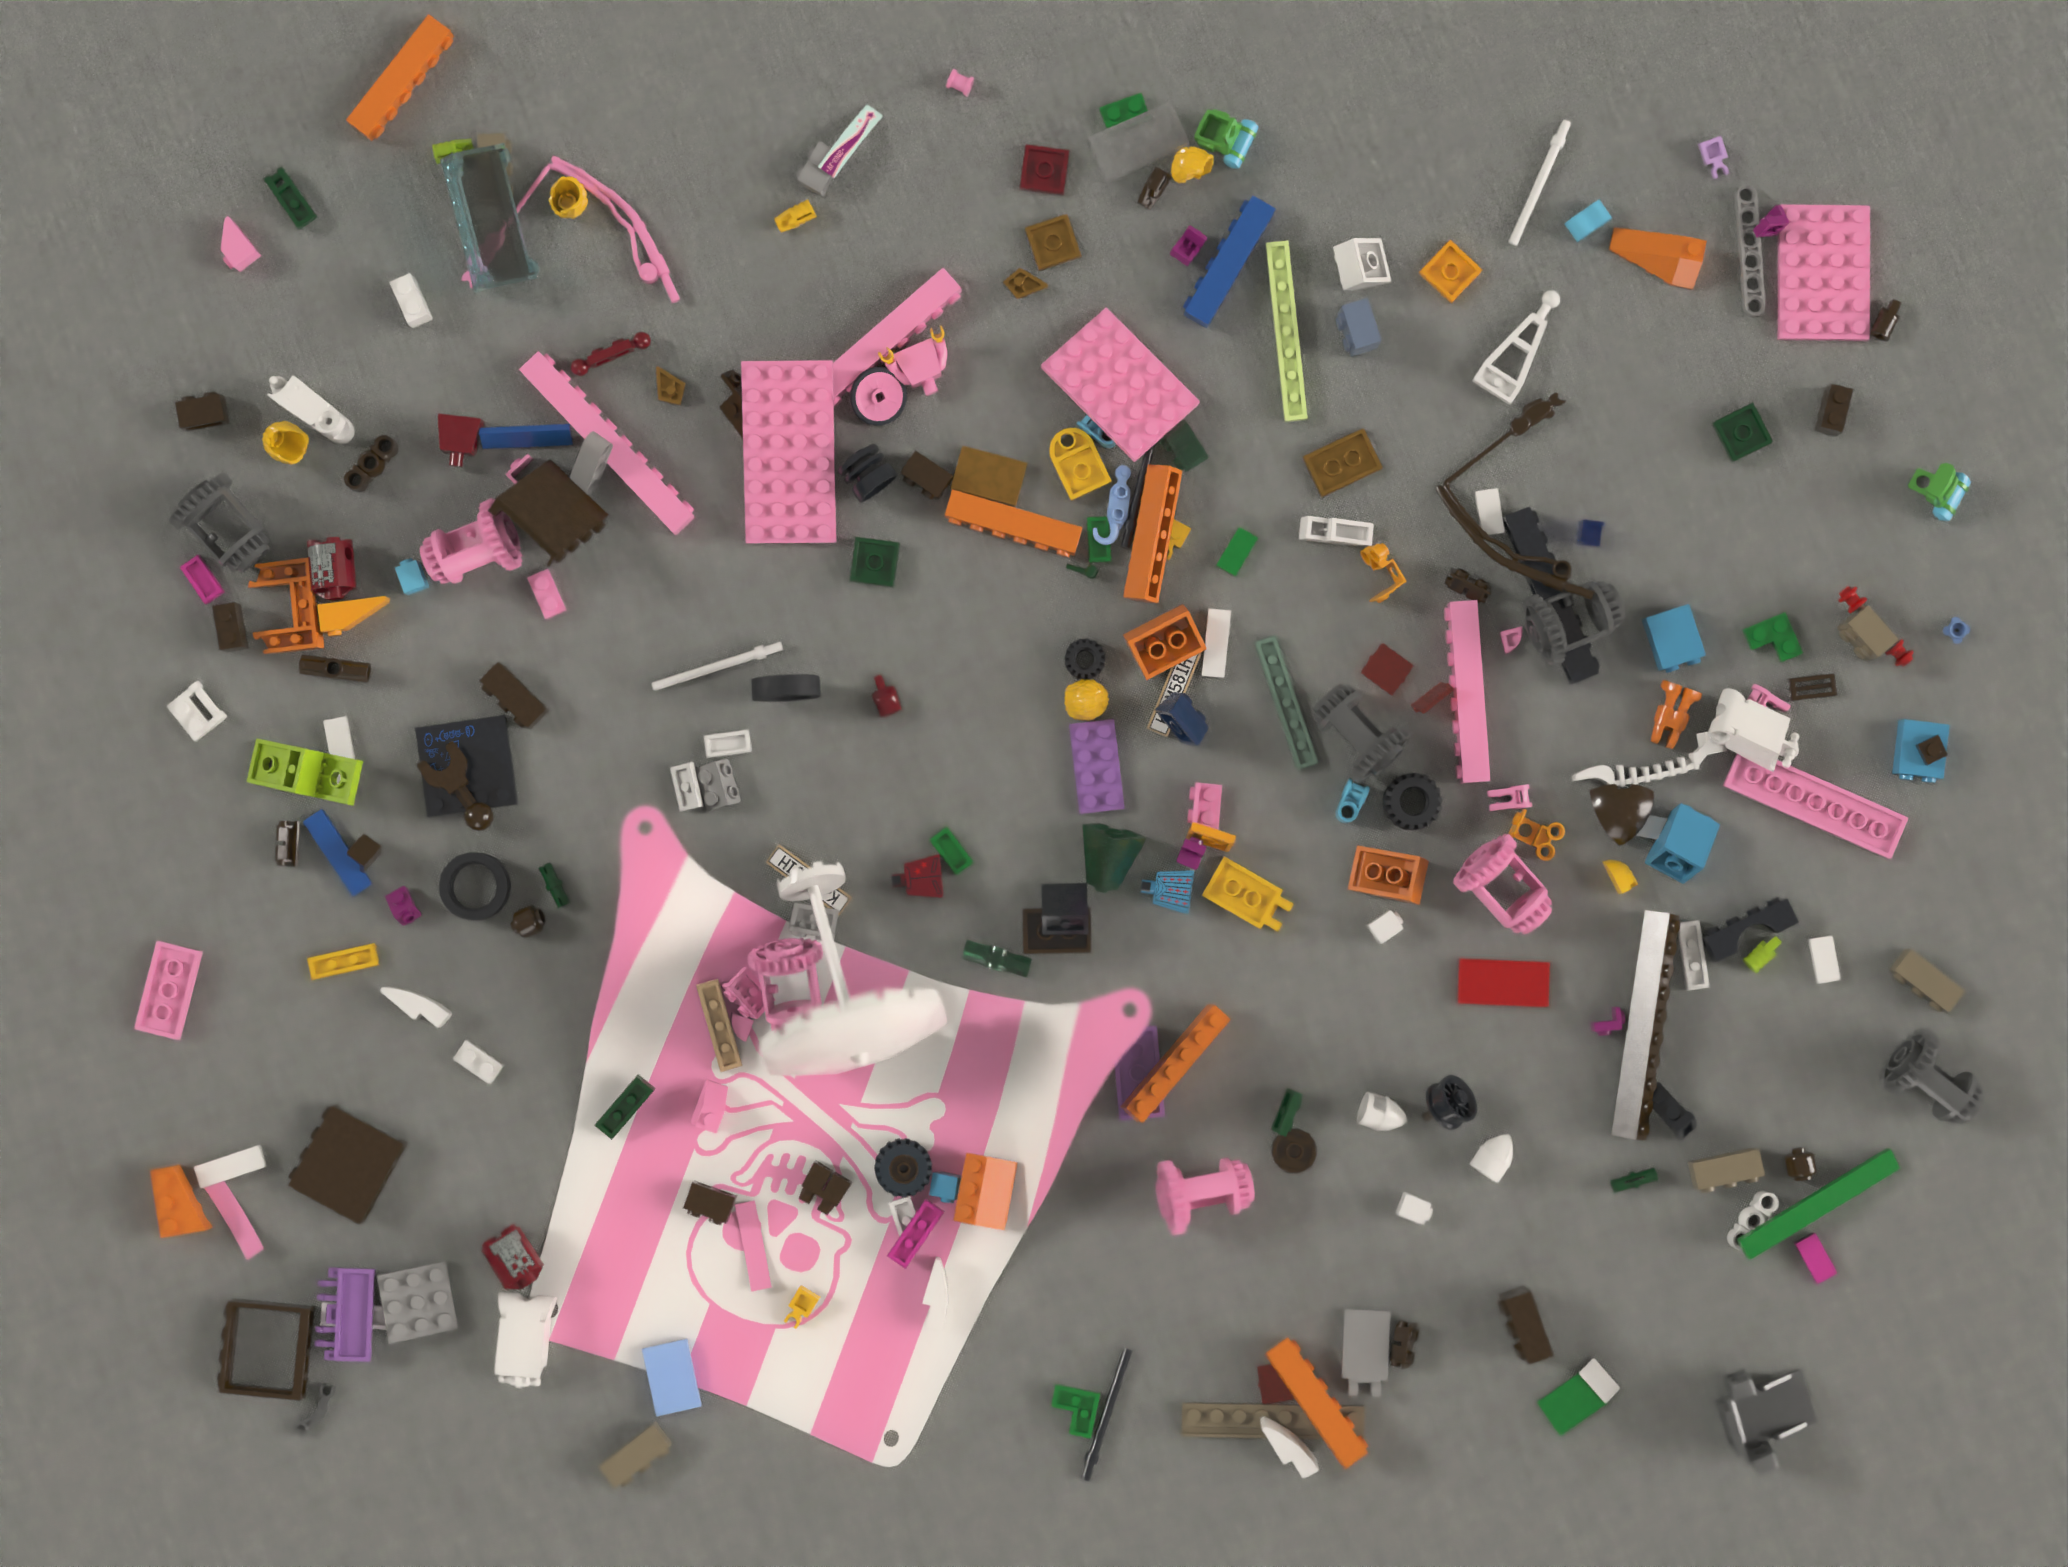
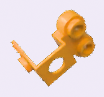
M1377 543L1373 546H1367L1360 551L1363 561L1368 566H1371L1373 571L1386 567L1395 582L1389 588L1372 597L1369 602H1383L1390 597V593H1393L1398 587L1407 582L1394 559L1386 560L1389 550L1385 544ZM1391 567L1396 570L1398 577L1394 574Z
M1523 809L1521 813L1517 811L1508 834L1512 838L1536 847L1535 853L1538 859L1542 861L1551 860L1555 855V848L1550 842L1551 840L1556 841L1563 838L1565 834L1564 826L1558 822L1550 823L1547 827L1539 825L1524 817L1526 809ZM1529 824L1531 826L1532 832L1528 837H1523L1519 834L1520 825ZM1553 827L1558 829V834L1556 836H1553L1551 834V829ZM1543 847L1548 849V854L1546 856H1543L1541 854V849Z

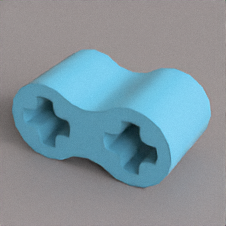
M1599 199L1569 219L1565 226L1576 242H1579L1610 221L1612 217Z

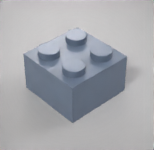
M1368 298L1341 306L1335 321L1338 330L1343 331L1345 339H1342L1345 351L1350 352L1351 357L1377 349L1382 339Z

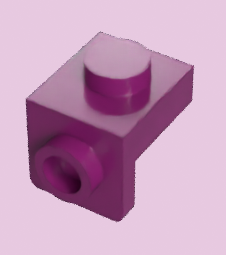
M1189 225L1169 254L1188 267L1202 249L1207 237Z
M1197 838L1185 839L1176 862L1197 870L1207 847L1203 845V841Z
M405 885L385 896L393 917L402 926L412 923L422 916L421 911L415 906L412 896Z
M1618 1006L1612 1007L1613 1020L1590 1022L1591 1031L1598 1032V1036L1612 1035L1611 1031L1622 1030V1024H1625L1624 1011H1621Z

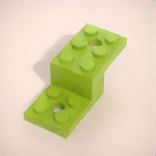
M256 738L246 782L353 806L363 761ZM272 760V767L269 769V762ZM340 774L341 779L340 782L337 784V777Z

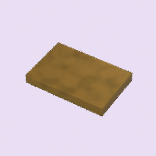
M1364 428L1302 457L1321 498L1383 469Z
M962 445L951 490L1016 507L1028 463Z

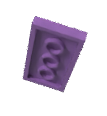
M1114 719L1069 724L1079 814L1125 809Z
M1157 1025L1147 1026L1115 1065L1120 1121L1133 1120L1120 1106L1160 1060ZM1164 1100L1160 1102L1148 1118L1165 1117Z

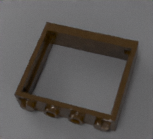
M237 1298L229 1300L225 1311H223L226 1324L221 1331V1340L224 1343L223 1350H220L218 1358L219 1363H221V1372L218 1373L216 1378L218 1380L217 1386H219L218 1393L298 1401L304 1399L307 1391L315 1306ZM240 1307L300 1313L293 1389L232 1383Z

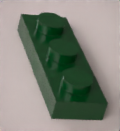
M637 1074L594 1126L612 1140L654 1092L655 1087Z

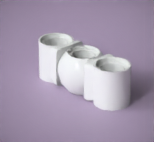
M1767 1191L1757 1192L1753 1197V1201L1749 1203L1750 1206L1740 1212L1738 1224L1735 1223L1734 1229H1731L1727 1235V1241L1732 1247L1742 1251L1740 1245H1737L1735 1242L1736 1236L1740 1233L1745 1235L1766 1222L1767 1217H1771L1772 1212L1779 1205L1778 1198L1774 1194ZM1765 1196H1769L1770 1204L1768 1207L1763 1208L1761 1201ZM1751 1215L1757 1216V1223L1754 1226H1750L1748 1223Z

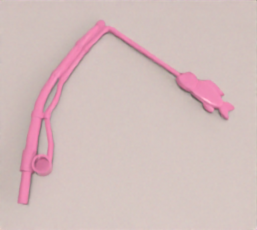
M556 156L551 158L552 163L545 166L499 232L489 233L486 236L485 243L473 247L466 265H470V270L465 272L461 279L462 281H469L470 288H473L477 275L480 274L482 277L487 275L489 264L493 260L496 251L504 243L505 235L503 232L551 169L565 176L576 178L584 185L586 190L610 208L618 222L627 228L631 238L633 259L643 282L653 284L658 278H661L671 302L676 303L680 300L662 254H659L644 221H641L634 209L616 192L587 174L585 170ZM610 200L627 214L634 225L633 227L617 213ZM635 232L639 235L651 263L641 265L638 258Z

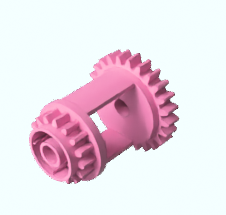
M491 498L480 503L477 521L448 533L441 529L434 530L430 537L424 539L423 545L420 546V555L423 565L432 580L435 582L440 580L441 584L448 582L456 584L462 581L463 573L493 561L509 571L522 566L520 541L512 520L503 511L495 517L488 511L495 499Z
M1509 834L1500 835L1496 840L1493 839L1480 846L1466 859L1460 871L1456 873L1453 883L1461 892L1471 890L1505 928H1511L1517 934L1520 932L1527 934L1540 926L1551 914L1552 908L1550 906L1552 905V900L1547 896L1548 890L1514 853V849L1517 847L1515 840ZM1509 864L1515 871L1513 878L1517 882L1523 879L1531 889L1518 898L1505 911L1483 886L1496 878Z
M803 938L780 939L765 943V946H758V949H752V952H749L748 962L750 969L759 971L766 1020L771 1023L772 1030L781 1029L783 1035L784 1024L800 1014H803L805 1021L810 1018L809 1010L822 1007L816 962L822 959L823 951L822 945L817 940L811 941L810 938L806 940ZM807 970L811 1000H793L774 1006L773 994L778 993V985H771L770 976H786Z
M1228 1157L1220 1159L1218 1173L1187 1179L1183 1178L1178 1167L1175 1168L1171 1160L1159 1162L1157 1165V1201L1163 1219H1166L1168 1229L1173 1236L1186 1233V1225L1190 1223V1210L1226 1203L1230 1214L1236 1215L1240 1213L1241 1209L1249 1208L1250 1202L1254 1201L1255 1193L1251 1172L1248 1165L1241 1163L1240 1159L1230 1161Z

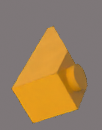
M380 596L318 604L320 631L328 633V637L340 636L342 631L350 630L389 604L390 598Z

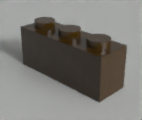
M499 661L479 680L483 684L481 689L489 697L494 695L499 700L497 705L506 713L510 711L515 716L514 722L522 729L524 727L532 729L550 711Z

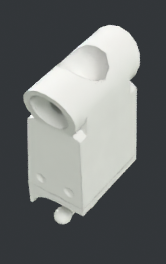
M293 375L289 381L280 376H271L269 378L273 394L268 393L267 395L289 413L336 444H346L353 439L355 434L353 424Z
M1726 688L1722 690L1716 707V718L1712 720L1707 734V739L1710 742L1720 745L1725 744L1726 748L1774 772L1779 755L1784 756L1782 765L1788 768L1791 766V760L1799 753L1798 733H1792L1789 741L1784 739L1790 718L1750 699L1745 700L1744 696L1734 689Z
M499 1292L498 1304L501 1317L494 1374L500 1375L498 1377L500 1383H510V1385L520 1389L522 1386H539L541 1384V1372L547 1366L550 1318L557 1297L538 1295L535 1298L528 1299L519 1293Z

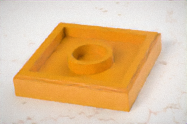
M1449 240L1419 271V274L1447 301L1452 303L1483 270L1452 240Z
M1195 822L1191 824L1186 836L1189 840L1191 837L1203 841V845L1227 853L1232 848L1236 839L1235 835Z

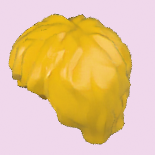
M1198 147L1181 148L1175 154L1171 164L1172 178L1177 183H1185L1187 180L1193 178L1200 179L1202 175L1211 173L1214 161L1213 155Z
M572 176L560 177L551 187L548 201L554 213L561 218H577L588 204L584 185Z
M284 420L268 426L263 433L262 441L264 450L274 460L292 465L303 459V455L308 448L309 437L296 424Z
M1094 679L1079 680L1069 684L1065 689V710L1073 719L1082 721L1094 720L1102 715L1109 705L1107 690Z

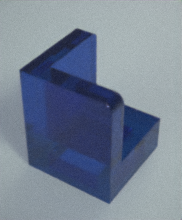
M1587 519L1580 521L1576 545L1600 547L1602 529L1605 527L1606 522Z

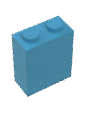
M1689 604L1642 619L1658 671L1665 669L1666 673L1678 670L1679 664L1687 662L1688 666L1701 662V657L1706 656Z
M1908 719L1898 720L1892 774L1899 775V779L1913 780V777L1922 778V782L1936 783V780L1944 779L1946 757L1925 765L1915 745L1935 735H1939L1947 751L1950 725Z

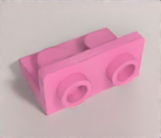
M1195 782L1194 787H1190L1189 800H1193V808L1188 809L1187 823L1192 824L1195 822L1217 830L1219 829L1222 785Z
M743 967L728 983L723 982L720 985L724 990V996L729 1001L735 1002L739 1008L737 1010L743 1017L758 1019L765 1012L761 983L747 967Z

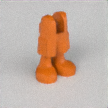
M1662 680L1661 688L1666 692V699L1664 705H1658L1651 742L1658 744L1663 731L1667 730L1670 733L1665 747L1673 749L1690 719L1689 714H1687L1688 709L1694 702L1701 700L1702 693L1684 687L1678 710L1675 711L1673 708L1683 686Z

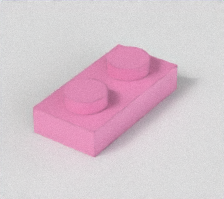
M549 569L527 577L546 620L567 611Z

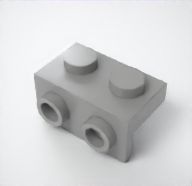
M728 759L695 768L707 812L741 802L739 790L733 777V770Z
M794 902L789 931H793V935L798 937H806L807 934L815 935L816 940L822 941L812 905ZM824 907L834 939L839 910Z

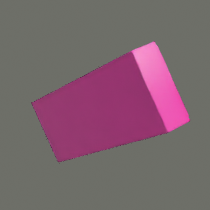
M925 1199L887 1254V1257L906 1269L945 1211Z

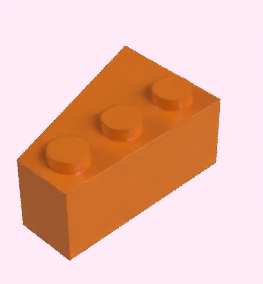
M180 1164L150 1170L160 1238L206 1231L213 1228L210 1221L208 1222L200 1202L198 1203L192 1191L193 1188Z

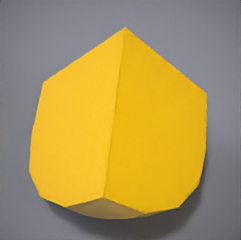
M1612 859L1602 861L1618 894H1623L1638 885L1633 872L1626 864Z

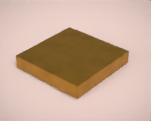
M1068 214L1025 227V232L1039 271L1081 258Z

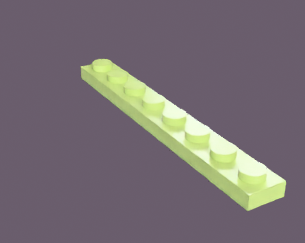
M1288 240L1268 242L1265 244L1284 422L1307 420Z

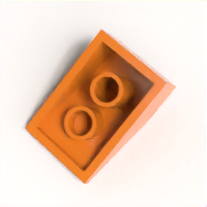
M1357 845L1348 890L1420 905L1429 861L1420 856Z

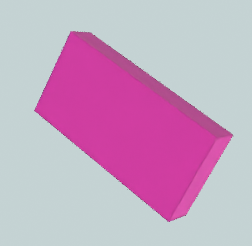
M199 554L180 566V569L204 604H209L225 593Z
M1813 1232L1794 1243L1816 1284L1838 1274L1816 1233Z

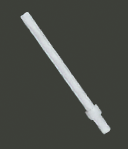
M1563 120L1557 134L1553 135L1550 142L1551 148L1509 240L1511 245L1517 246L1556 156L1566 142L1565 136L1571 125V122L1568 120Z
M781 641L767 646L760 645L754 647L752 651L652 682V687L656 691L756 658L761 660L767 658L769 654L783 650Z

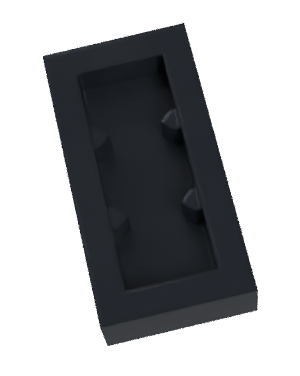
M1658 1081L1653 1092V1110L1670 1127L1674 1136L1681 1142L1697 1128L1696 1117L1690 1111L1687 1112Z

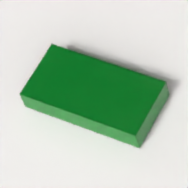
M1107 516L1087 517L1089 563L1111 562V544L1102 545L1093 536V528H1097L1100 537H1109L1110 525Z
M1239 527L1216 566L1236 577L1258 537Z
M947 826L929 839L956 876L974 863Z

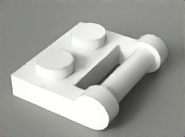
M199 681L194 682L185 692L167 705V708L196 742L227 717L224 711H220L202 689L203 685ZM196 695L213 716L211 720H208L191 699L192 696Z

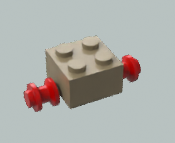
M1847 585L1838 593L1840 595L1838 601L1848 604V613L1851 615L1836 627L1840 631L1838 633L1839 636L1846 643L1850 642L1855 648L1853 650L1854 653L1861 660L1869 661L1879 658L1885 653L1886 656L1893 655L1896 659L1894 663L1896 667L1899 665L1904 667L1914 659L1912 657L1914 651L1912 649L1906 650L1902 646L1904 640L1902 638L1898 639L1869 605L1864 607L1863 604L1867 601V598L1865 596L1860 598L1856 594L1858 589L1856 585L1853 587Z

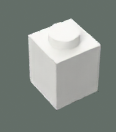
M1388 910L1366 926L1379 944H1383L1404 929L1401 925L1404 921L1396 911L1393 913L1391 910Z
M1403 1192L1395 1213L1424 1225L1425 1220H1430L1433 1208H1430V1202Z

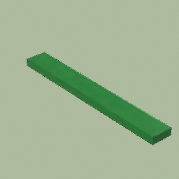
M1889 1148L1884 1149L1738 1238L1737 1241L1746 1259L1752 1260L1899 1170L1900 1167L1892 1150Z

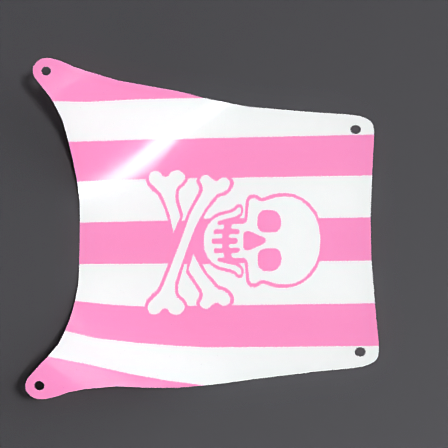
M649 806L638 807L628 814L622 827L621 887L615 935L592 1022L573 1137L540 1257L544 1265L538 1279L533 1282L529 1299L535 1298L538 1295L557 1297L556 1303L559 1309L556 1316L550 1318L549 1341L646 1370L642 1348L687 1338L698 1388L748 1406L871 1463L885 1467L896 1466L908 1456L919 1438L941 1389L992 1288L1047 1196L1085 1111L1118 1060L1147 1027L1151 1018L1149 999L1143 992L1131 988L1085 1002L1048 1005L1012 999L942 983L835 943L850 998L876 991L877 997L883 999V990H906L908 996L912 998L910 991L913 989L939 990L947 1023L936 1032L887 1060L839 1074L778 1076L769 1074L760 1056L757 1044L760 1043L762 1038L774 1031L771 1029V1023L767 1022L764 1012L758 1019L749 1018L754 1020L746 1042L738 1038L733 1031L742 1066L720 1072L696 985L717 978L720 985L723 982L728 983L743 967H747L760 982L759 971H754V969L749 967L748 955L749 952H752V949H758V946H765V943L787 938H803L804 940L810 938L812 941L816 940L815 935L807 934L806 937L794 936L793 931H789L790 922L758 906L710 877L687 855L662 813ZM646 820L652 823L653 830L650 834L642 835L639 833L638 824L641 821ZM817 940L822 945L823 951L822 959L816 962L822 1007L838 1002L840 1008L822 941ZM807 970L786 976H770L771 985H778V993L773 994L775 999L774 1006L793 1000H811ZM723 994L729 1019H731L732 1012L741 1015L737 1010L739 1008L735 1002L729 1001ZM1128 1002L1135 1004L1137 1007V1013L1132 1018L1125 1016L1123 1013V1006ZM639 1074L654 1086L655 1090L611 1140L594 1125ZM706 1079L728 1087L725 1112L717 1134L695 1127L691 1123ZM898 1138H908L916 1141L929 1154L932 1162V1173L942 1171L962 1175L966 1153L1018 1162L1005 1230L953 1221L957 1200H954V1203L941 1202V1197L929 1195L932 1180L930 1175V1181L928 1185L924 1186V1190L911 1196L915 1211L917 1212L924 1200L927 1199L945 1212L907 1268H903L887 1257V1254L899 1238L888 1202L902 1197H896L889 1192L887 1193L878 1183L874 1165L879 1150L886 1146V1143L889 1141L892 1142ZM815 1160L833 1170L823 1189L826 1188L835 1172L853 1182L838 1206H834L828 1215L817 1209L823 1200L819 1196L814 1195L810 1204L799 1199L803 1189L801 1185ZM694 1180L737 1195L735 1204L755 1200L772 1288L751 1292L735 1204L726 1224L722 1222L721 1225H716L708 1221L709 1217L700 1215V1218L687 1214L688 1210L684 1209L683 1206ZM936 1256L942 1260L947 1282V1312L942 1333L925 1328L931 1306L923 1304ZM802 1285L820 1296V1299L808 1318L802 1315V1321L798 1328L795 1329L793 1328L796 1324L794 1317H790L787 1323L784 1320L793 1311L788 1305L798 1288ZM889 1430H895L899 1435L897 1444L892 1447L887 1446L884 1442V1435Z

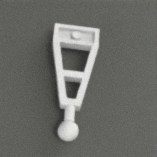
M1550 290L1543 294V304L1537 314L1532 312L1484 361L1472 382L1508 405L1513 402L1524 384L1547 325V321L1544 318L1549 310L1558 306L1560 302V296L1556 291ZM1532 322L1538 328L1530 345L1518 336ZM1510 344L1527 353L1517 381L1491 365Z

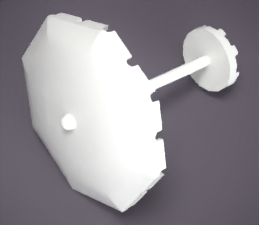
M822 861L814 862L812 868L801 871L799 867L790 870L792 875L784 878L781 882L779 879L777 880L778 893L783 900H811L840 1008L837 1002L809 1010L810 1018L805 1021L804 1015L800 1014L784 1024V1035L781 1029H777L762 1038L760 1043L757 1044L760 1056L770 1075L839 1074L893 1058L936 1032L947 1023L939 990L913 989L910 991L912 998L908 996L906 990H883V999L877 997L876 991L854 998L849 997L821 897L838 889L845 883L846 876L843 866L839 862H837V866L823 865Z

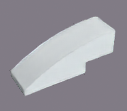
M1305 516L1301 517L1299 540L1372 546L1374 524L1337 518L1327 519Z
M382 987L379 990L413 1020H418L423 1015L437 1028L442 1027L453 1014L442 1004L414 991L395 987Z
M936 1256L923 1304L931 1306L925 1328L942 1333L947 1312V1282L942 1260Z
M1265 1416L1260 1418L1263 1432L1284 1465L1292 1461L1303 1479L1319 1471L1317 1459L1300 1438L1276 1421Z

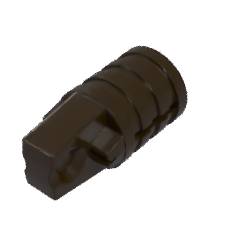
M1155 167L1144 184L1137 203L1143 208L1151 210L1166 189L1172 176L1166 171Z
M1893 299L1889 302L1887 308H1881L1878 318L1870 330L1872 337L1880 341L1889 340L1892 330L1900 318V315L1897 314L1901 305L1900 301Z

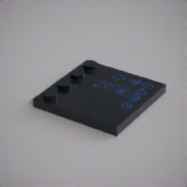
M506 715L415 728L419 761H426L430 767L437 771L446 769L450 765L451 760L446 750V744L452 740L468 760L466 778L469 784L466 787L477 802L485 803L490 808L519 805ZM422 776L428 818L464 813L466 811L455 794L450 796L445 789H437L430 786Z

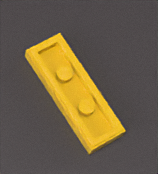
M375 943L307 958L311 980L380 965Z

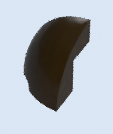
M1610 784L1590 790L1592 805L1600 824L1609 837L1619 846L1634 838L1647 822L1654 802V791L1634 784H1631L1627 789H1618L1616 784Z

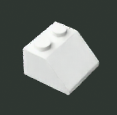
M1353 238L1333 247L1343 290H1359L1391 282L1381 238Z

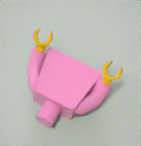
M941 325V332L939 334H934L931 327L930 333L932 338L893 354L886 347L888 350L886 357H883L878 352L879 358L885 362L887 369L903 385H911L912 388L922 385L926 396L939 391L934 380L942 376L941 371L946 368L948 352L945 339L943 338L944 330Z

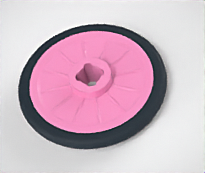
M873 367L862 372L855 379L850 391V403L856 416L863 422L874 426L886 425L896 420L903 412L907 402L906 386L885 367ZM881 393L882 398L876 400L875 395Z

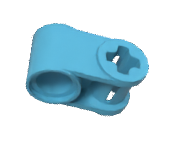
M1088 415L1082 421L1076 423L1081 430L1086 432L1102 447L1112 448L1116 445L1113 440L1105 441L1102 439V435L1105 432Z
M1348 779L1335 812L1338 821L1350 823L1356 819L1369 793V786L1363 787L1354 783L1352 779ZM1343 807H1349L1352 810L1351 818L1347 819L1342 816L1341 810Z

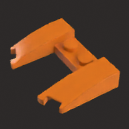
M308 557L255 564L254 567L261 570L256 582L249 580L248 588L290 585L294 626L293 628L253 632V637L256 640L262 637L268 649L262 652L264 654L324 649L323 632L320 631L318 624L316 594L311 592Z

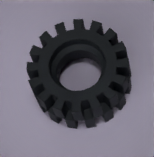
M1088 638L1078 639L1071 643L1066 650V668L1077 679H1093L1104 668L1105 652L1101 645L1094 640L1092 641ZM1081 651H1089L1094 657L1093 664L1088 668H1082L1076 662V656Z

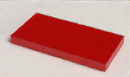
M1458 959L1457 1004L1549 1007L1550 962Z

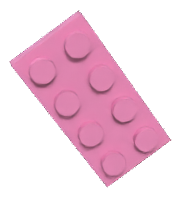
M156 941L134 1027L135 1030L176 1040L181 1039L203 951Z

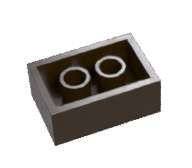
M1088 907V934L1042 935V908H1022L1023 954L1092 953L1091 907Z
M1522 1285L1498 1294L1500 1301H1497L1501 1314H1504L1508 1320L1505 1323V1327L1509 1336H1512L1516 1344L1512 1346L1517 1358L1519 1357L1521 1361L1532 1365L1554 1357L1531 1290Z

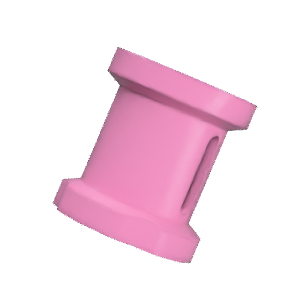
M953 69L948 78L946 88L950 89L952 87L963 92V95L967 97L975 78L963 76L957 73L956 69Z

